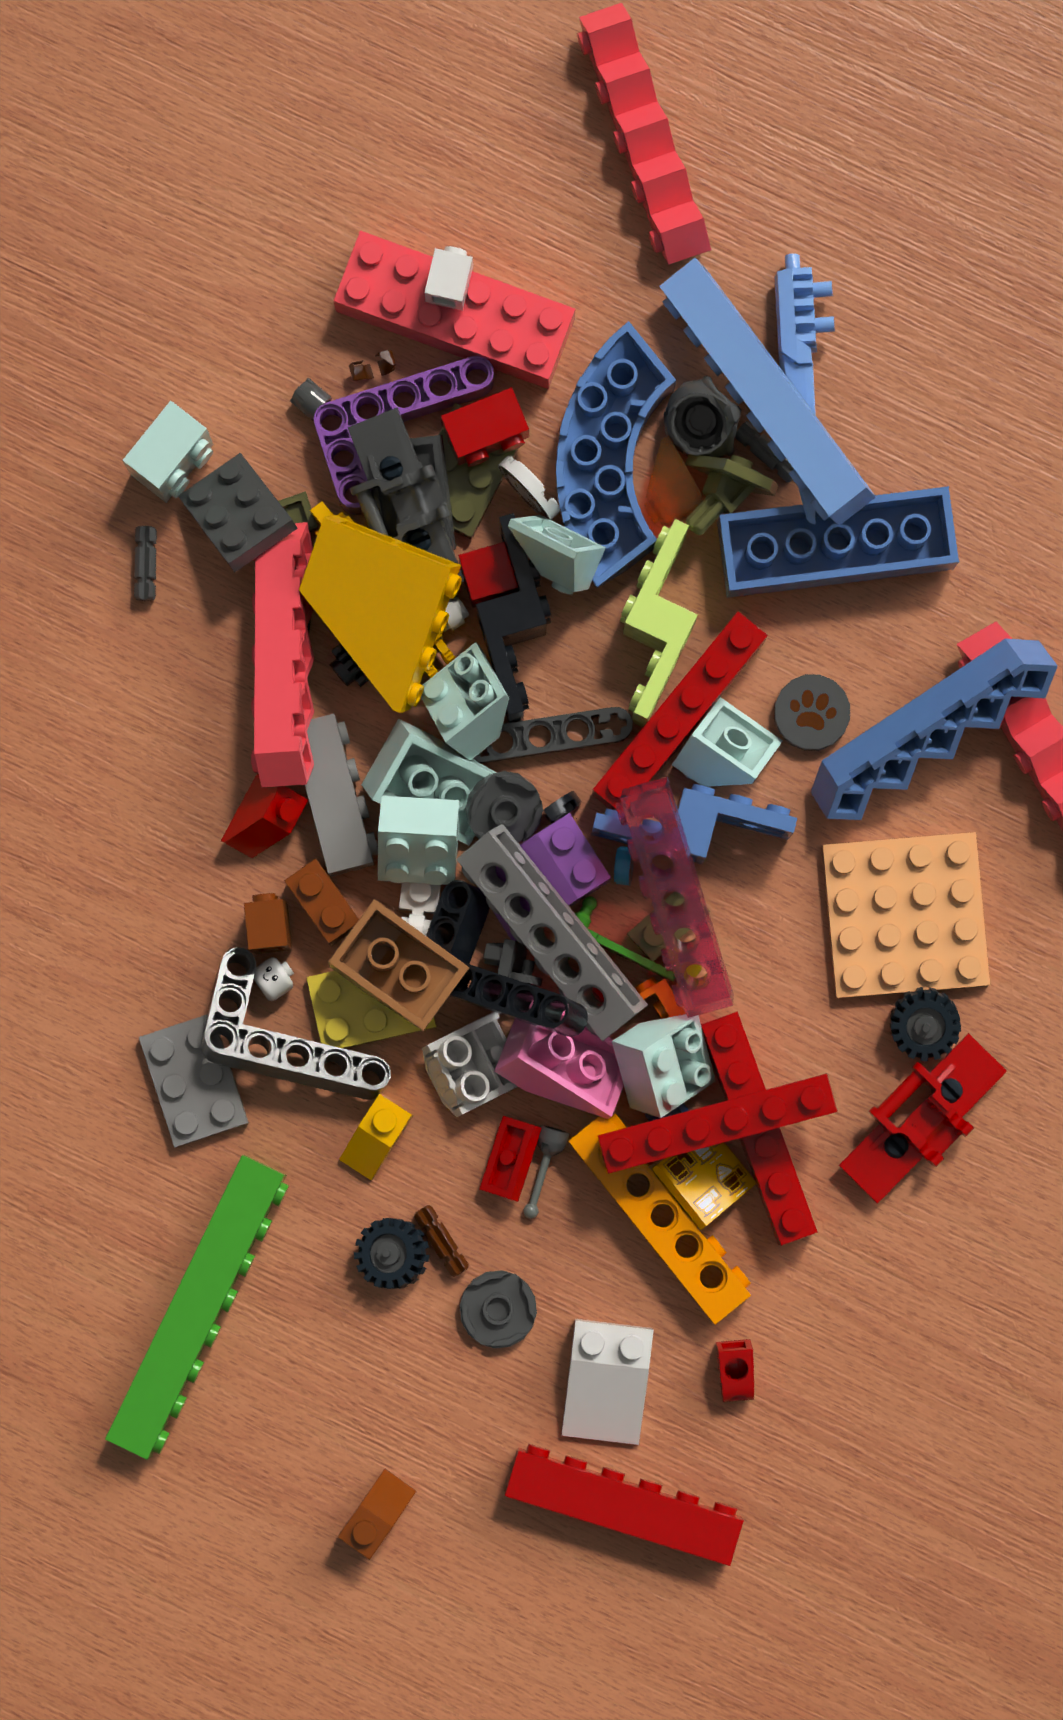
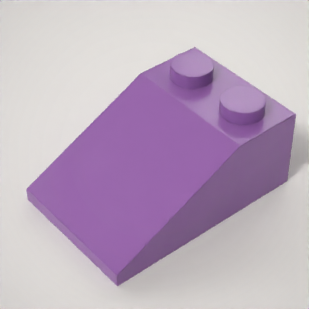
M570 813L520 845L569 907L606 885L611 880L607 870ZM496 866L498 878L506 882L505 872L502 868ZM520 896L521 906L530 912L528 900ZM494 912L509 938L517 941L511 934L508 923L500 914Z

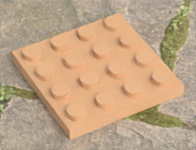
M976 832L822 845L835 999L898 994L908 991L915 992L917 991L916 988L923 987V990H929V988L946 990L990 986Z

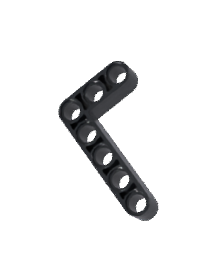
M454 880L446 885L426 936L470 967L449 997L564 1036L573 1037L579 1035L586 1027L588 1021L587 1010L580 1003L558 993L470 965L490 907L486 902V896L479 888L462 880ZM563 1011H565L564 1017L560 1020Z

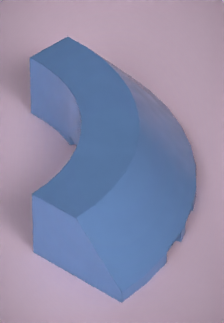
M629 321L606 341L594 355L593 360L583 375L580 376L562 420L557 446V494L564 526L606 547L592 579L597 588L626 572L655 548L654 545L657 538L642 515L634 491L633 457L639 436L647 420L658 405L674 391L676 379Z

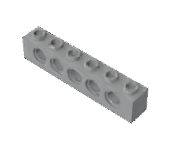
M503 824L488 831L456 859L462 866L464 876L471 883L476 884L484 893L489 907L495 913L500 914L508 923L513 937L519 943L525 945L532 953L537 967L543 973L549 975L557 984L560 995L576 1001L585 1007L588 1014L586 1028L592 1034L597 1035L601 1041H604L648 1005ZM496 866L502 868L505 872L506 882L498 878ZM520 896L528 900L530 912L521 906ZM544 927L552 930L555 942L550 941L545 936ZM569 957L577 961L579 972L574 971L569 966ZM593 988L601 991L604 1003L594 997Z

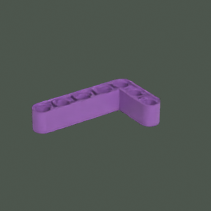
M471 356L319 406L315 411L314 425L339 503L343 510L353 515L363 513L359 502L351 503L344 497L349 488L368 481L347 428L367 420L358 415L359 408L364 404H373L378 407L377 415L397 408L398 406L394 403L395 397L401 392H408L415 397L414 403L406 408L398 407L402 420L405 422L452 407L455 403L462 404L481 398L492 390L494 384V371L490 361L481 356ZM474 369H480L488 377L482 384L475 385L467 380V374ZM437 381H446L451 386L449 393L444 396L434 395L430 388ZM336 415L342 419V424L335 431L325 430L321 426L325 417ZM340 451H349L354 456L352 463L346 467L334 464L333 458Z

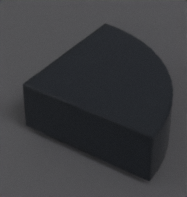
M571 791L543 810V814L552 824L580 806L582 801L574 791Z

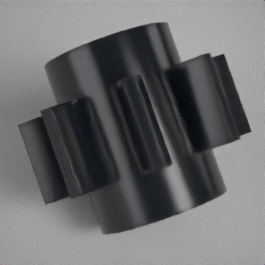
M341 643L331 651L336 659L329 666L347 687L354 681L360 687L369 681Z

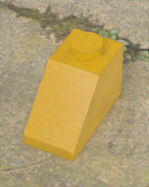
M379 1094L359 1124L339 1160L372 1181L413 1115Z

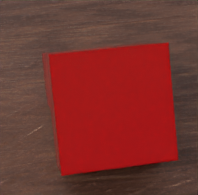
M505 542L458 555L472 608H475L478 603L518 591V585Z

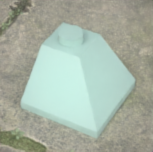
M542 515L510 519L509 529L540 575L553 581L551 586L554 589L566 594L589 589L606 547Z
M720 697L690 736L672 766L680 770L687 778L706 787L752 784L783 740Z

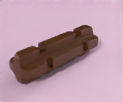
M426 1205L414 1214V1218L420 1228L424 1227L426 1230L424 1234L439 1258L445 1260L446 1264L444 1266L450 1275L455 1277L466 1271L469 1267L468 1262L462 1253L459 1255L457 1252L458 1247L444 1224L438 1222V1215L433 1207Z

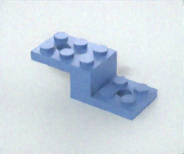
M693 784L691 789H683L671 832L665 831L666 825L663 823L643 819L641 825L627 821L628 814L606 809L604 815L596 813L591 835L703 864L707 857L716 821L788 840L794 833L797 817L789 816L790 809L782 806L768 804L767 808L763 809L752 806L753 800L750 798L730 794V798L725 799L714 796L715 789Z

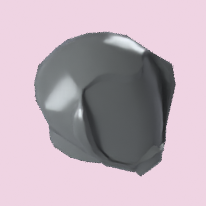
M704 376L700 380L687 381L670 396L664 412L665 433L674 448L687 457L689 454L718 458L725 455L731 456L735 452L734 438L742 410L717 390L711 377Z

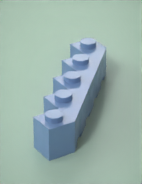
M1002 640L823 759L811 794L827 819L862 820L873 788L907 790L918 759H953L965 727L999 729L1011 697L1046 698L1058 665L1038 640Z

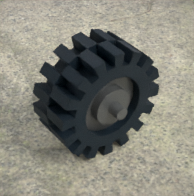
M923 987L916 988L917 991L913 993L910 991L904 993V998L898 999L894 1010L891 1011L890 1027L892 1037L901 1052L905 1051L908 1057L912 1059L918 1057L921 1061H928V1058L934 1057V1060L941 1058L940 1055L944 1052L946 1054L951 1052L952 1045L957 1044L959 1040L958 1035L961 1032L960 1016L956 1005L945 993H939L934 988H929V990H923Z
M383 1218L381 1221L376 1220L370 1223V1228L362 1230V1239H357L355 1246H359V1250L354 1252V1259H359L360 1265L356 1267L358 1272L365 1274L363 1278L367 1282H372L374 1286L379 1288L402 1289L408 1287V1284H414L418 1281L417 1276L419 1274H424L427 1269L423 1267L424 1262H429L430 1255H426L425 1249L429 1248L428 1241H423L422 1239L424 1236L423 1232L414 1228L416 1225L402 1219Z

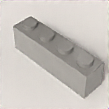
M335 714L311 719L307 734L314 767L305 787L327 872L332 877L374 866L372 856L378 855V846L374 832L366 834L363 819L370 816L364 795L356 796L353 782L359 781L360 778L355 759L347 760L343 745L350 744L345 721L337 723Z

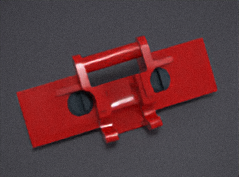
M969 1033L930 1072L919 1062L912 1066L914 1071L877 1108L873 1106L868 1111L879 1124L838 1165L877 1204L922 1158L934 1167H937L944 1160L942 1154L960 1135L966 1137L974 1129L962 1117L1007 1072ZM925 1083L931 1089V1094L896 1127L889 1118Z

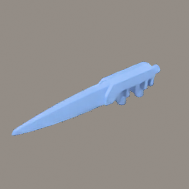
M788 254L785 256V269L777 271L774 277L779 367L816 415L812 353H817L816 333L835 332L834 316L815 318L814 298L833 296L832 281L813 282L812 267L800 268V255ZM799 488L806 518L809 523L816 524V510L810 503L815 497L808 488L804 491Z

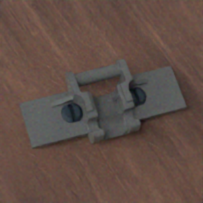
M398 407L347 427L368 480L350 488L352 496H357L369 529L388 536L370 490L380 487L384 495L389 494L400 523L395 524L398 536L394 537V539L458 563L444 528L446 525L443 519L452 516L433 466L423 467L421 461H418ZM460 569V571H459V573H458V576H461V577H462V581H461V582H464L465 579H464L463 574H462V571H461V569Z

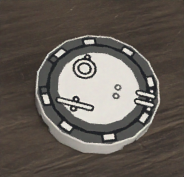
M507 456L498 465L500 472L508 483L536 513L552 520L560 512L557 501L552 497L548 501L543 496L545 491L544 485L523 463L516 461L512 456Z

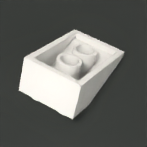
M575 1319L561 1436L639 1445L654 1330L652 1328Z

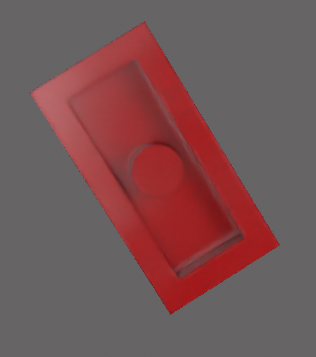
M503 1116L479 1190L518 1202L542 1128Z

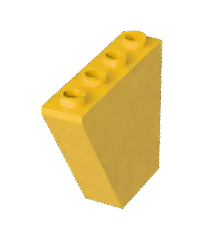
M337 515L323 517L299 591L393 711L402 713L410 710L412 706H417L424 690V685L420 684L425 670L428 671L431 668L436 657V649L433 648L436 636L443 633L449 619V613L445 612L449 599L456 596L461 585L462 577L458 576L461 565Z

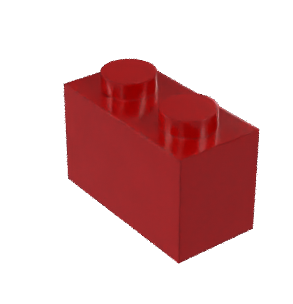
M512 387L441 416V425L458 466L467 463L469 467L481 464L490 458L489 453L499 449H503L504 452L513 451L525 444L524 439L529 438V427Z

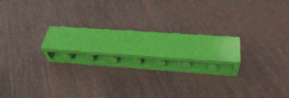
M246 1155L241 1156L105 1440L146 1460L152 1456L153 1452L160 1455L170 1435L164 1429L171 1416L176 1419L178 1418L187 1400V1397L181 1395L187 1381L195 1383L204 1362L198 1358L205 1345L210 1348L213 1346L221 1329V1326L215 1323L222 1310L229 1312L238 1294L237 1290L232 1289L239 1274L246 1277L255 1256L249 1252L255 1240L257 1239L262 1242L270 1228L272 1220L266 1217L272 1205L280 1206L289 1188V1185L283 1183L287 1176L286 1174Z

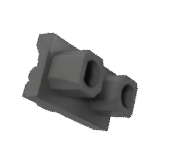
M505 939L504 943L486 944L483 957L484 963L498 966L497 974L533 986L541 987L542 978L532 976L535 961L526 960L528 948L525 945L509 939Z

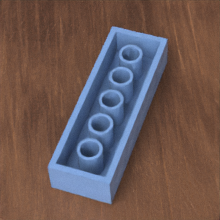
M949 486L875 495L876 498L840 526L830 517L824 521L817 512L816 524L809 523L803 505L719 515L717 527L727 598L954 570L959 563Z

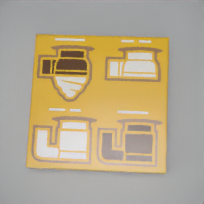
M725 1143L665 1158L652 1168L700 1230L711 1223L756 1184L755 1180Z

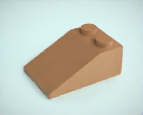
M375 899L328 961L329 967L422 1031L425 1030L470 968Z

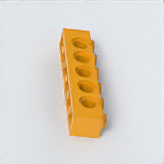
M616 1114L612 1115L609 1119L597 1117L568 1141L569 1144L712 1323L716 1325L751 1296L746 1289L751 1282L738 1266H735L732 1270L722 1259L727 1252L713 1235L708 1239L704 1237L695 1222L680 1207L671 1192L648 1167L653 1162L608 1174L602 1158L598 1135L623 1129L626 1126ZM640 1173L648 1180V1190L642 1196H633L627 1190V1180L633 1174ZM659 1204L668 1205L673 1212L672 1221L664 1227L656 1226L651 1219L653 1208ZM682 1235H692L696 1239L697 1250L690 1257H682L676 1251V1241ZM715 1265L721 1271V1281L715 1287H705L700 1281V1273L704 1267Z

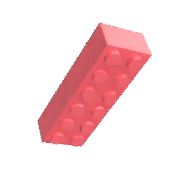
M359 232L334 298L336 312L464 359L471 356L484 357L490 361L494 370L549 389L575 320V308L473 271L463 311L425 302L424 292L433 257L369 233Z

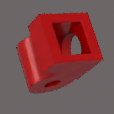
M751 1340L716 1342L722 1402L754 1400V1358Z

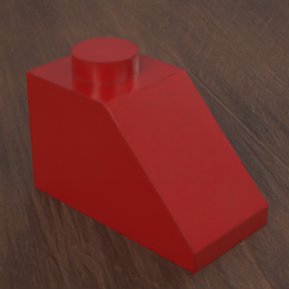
M256 774L221 842L249 858H254L292 832L308 799L286 786L262 787L259 774Z

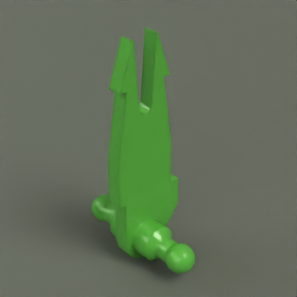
M592 896L585 897L580 911L575 913L587 929L591 923L590 915L597 907V900ZM588 929L602 948L672 982L674 981L676 974L671 970Z

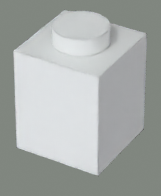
M446 246L444 250L435 248L424 292L425 302L463 311L473 270V257L467 256V251L452 246Z

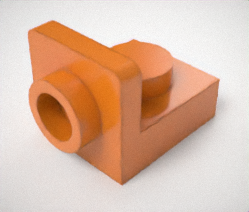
M652 977L635 987L644 1000L653 995L657 997L658 1001L652 1005L660 1019L685 1014L666 979L657 982L655 977Z

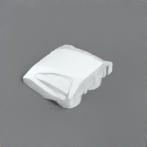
M496 1012L478 1019L422 1048L425 1069L442 1103L456 1117L518 1087L494 1072L507 1040L497 1021L500 1017Z

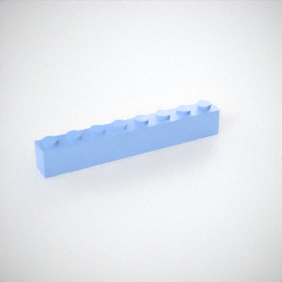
M693 258L659 286L667 296L662 301L665 307L675 319L682 316L688 326L683 331L696 347L702 344L709 354L704 357L707 364L717 376L723 372L730 383L725 388L738 404L744 401L751 411L746 415L759 433L766 430L772 438L767 445L780 462L785 459L788 460L794 468L789 472V475L802 491L806 488L811 491L815 499L810 503L824 521L830 517L840 526L876 498L875 494L708 270L696 258Z

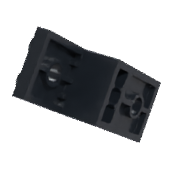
M514 513L499 517V531L502 542H505L518 591L476 604L477 618L492 668L509 697L506 709L509 723L524 721V710L529 709V701L523 682L516 683L513 676L514 673H518V663L512 645L545 636L547 624L551 623L552 617L546 595L539 597L536 588L541 587L540 574L532 561L527 559L526 552L508 527L510 519L515 518Z

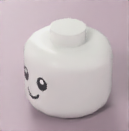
M271 957L256 967L254 981L269 1001H275L293 988V981L290 976L294 972L286 961L280 964L277 958Z

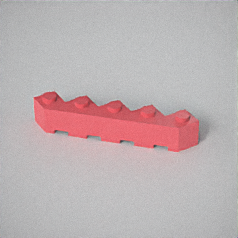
M622 3L579 17L582 32L577 33L578 42L583 55L589 54L598 78V82H595L596 92L600 103H607L616 131L613 132L614 142L619 154L625 153L634 178V181L630 182L632 192L637 204L642 202L652 228V231H649L648 234L654 252H661L668 265L710 251L711 247L704 218L693 201L686 168L675 151L668 118L657 101L650 69L639 52L631 17Z
M308 522L295 523L298 529L254 559L255 592L252 596V606L255 614V644L252 647V661L255 667L254 697L251 704L254 718V750L251 754V765L253 772L259 773L262 787L306 785L314 767L307 734L314 714L307 680L314 662V655L307 625L314 609L299 591L313 550Z
M997 622L990 624L957 644L962 657L958 661L959 667L962 668L1002 640L1012 638ZM1011 697L1000 727L1016 752L1013 756L1018 767L1024 774H1029L1044 799L1041 803L1046 814L1052 821L1056 820L1063 831V726L1051 714L1046 698Z

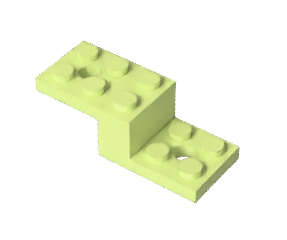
M677 519L674 520L671 528L663 526L654 545L653 554L657 555L654 563L649 560L646 561L637 580L638 584L636 587L641 589L638 597L630 595L621 613L620 622L625 624L623 635L655 649L645 676L650 679L646 687L641 684L638 685L628 710L633 712V723L644 727L649 721L698 614L658 596L686 539L689 525Z

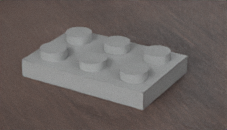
M207 1015L139 1037L175 1148L249 1123L231 1067L212 1063L202 1054L201 1040ZM214 1035L210 1038L211 1043L215 1047L225 1049L221 1035Z

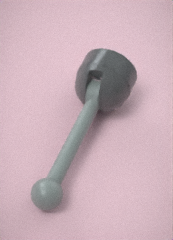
M540 1125L542 1129L537 1142L539 1149L544 1155L530 1202L523 1209L524 1215L530 1219L535 1218L539 1213L537 1202L551 1156L557 1155L565 1149L570 1135L566 1131L546 1125Z

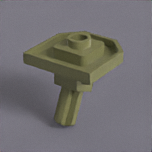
M689 454L685 465L707 474L708 477L702 491L706 498L686 518V523L691 531L697 535H702L723 512L732 513L751 492L775 496L778 484L773 479L751 469L753 462L745 458L732 455L729 460L726 458Z

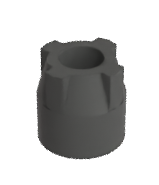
M307 378L305 382L298 386L290 399V402L312 421H314L315 411L319 406L332 401V397L310 378Z

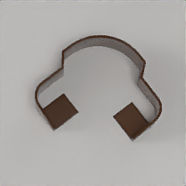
M392 350L381 351L375 355V357L380 356L383 359L378 361L381 376L395 370L396 363ZM363 360L352 362L349 365L353 381L373 379L371 365L361 364Z

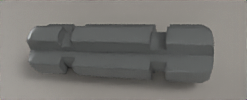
M138 526L135 529V542L138 544V547H135L134 578L137 580V583H134V597L139 601H152L156 597V585L153 583V580H156V549L153 547V544H156L157 531L152 526Z

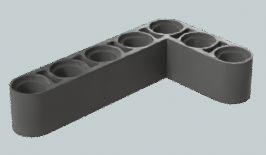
M240 947L232 948L224 954L217 972L201 1040V1051L208 1061L361 1099L372 1100L383 1093L391 1078L390 1067L384 1059L244 1025L243 1022L256 970V960L249 950ZM239 963L245 968L246 974L235 976L228 970L227 965ZM231 999L237 1004L238 1010L226 1012L220 1007L219 1001ZM214 1035H222L228 1039L230 1046L225 1049H219L211 1043L210 1038ZM252 1044L262 1045L267 1051V1056L263 1058L254 1057L249 1052L248 1047ZM290 1053L301 1055L305 1065L302 1067L290 1065L286 1055ZM328 1062L337 1063L341 1067L343 1074L340 1076L328 1074L324 1064ZM372 1071L376 1073L380 1079V1084H367L363 1080L362 1072Z

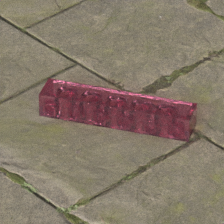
M668 777L622 789L621 802L616 803L618 817L621 825L628 824L632 839L627 840L632 861H639L643 871V875L639 876L640 888L645 899L651 898L655 912L650 913V919L655 934H662L666 948L661 949L662 959L667 972L673 970L677 984L672 985L678 1008L684 1006L689 1018L733 1006V989ZM646 818H655L661 823L662 829L656 833H649L642 828L641 822ZM657 855H666L673 861V866L662 870L653 864L652 859ZM675 891L680 893L685 901L678 906H672L666 903L663 896L668 892ZM680 928H688L694 932L696 937L690 942H682L677 939L675 932ZM698 964L704 967L707 973L701 978H694L686 972V968L690 965Z

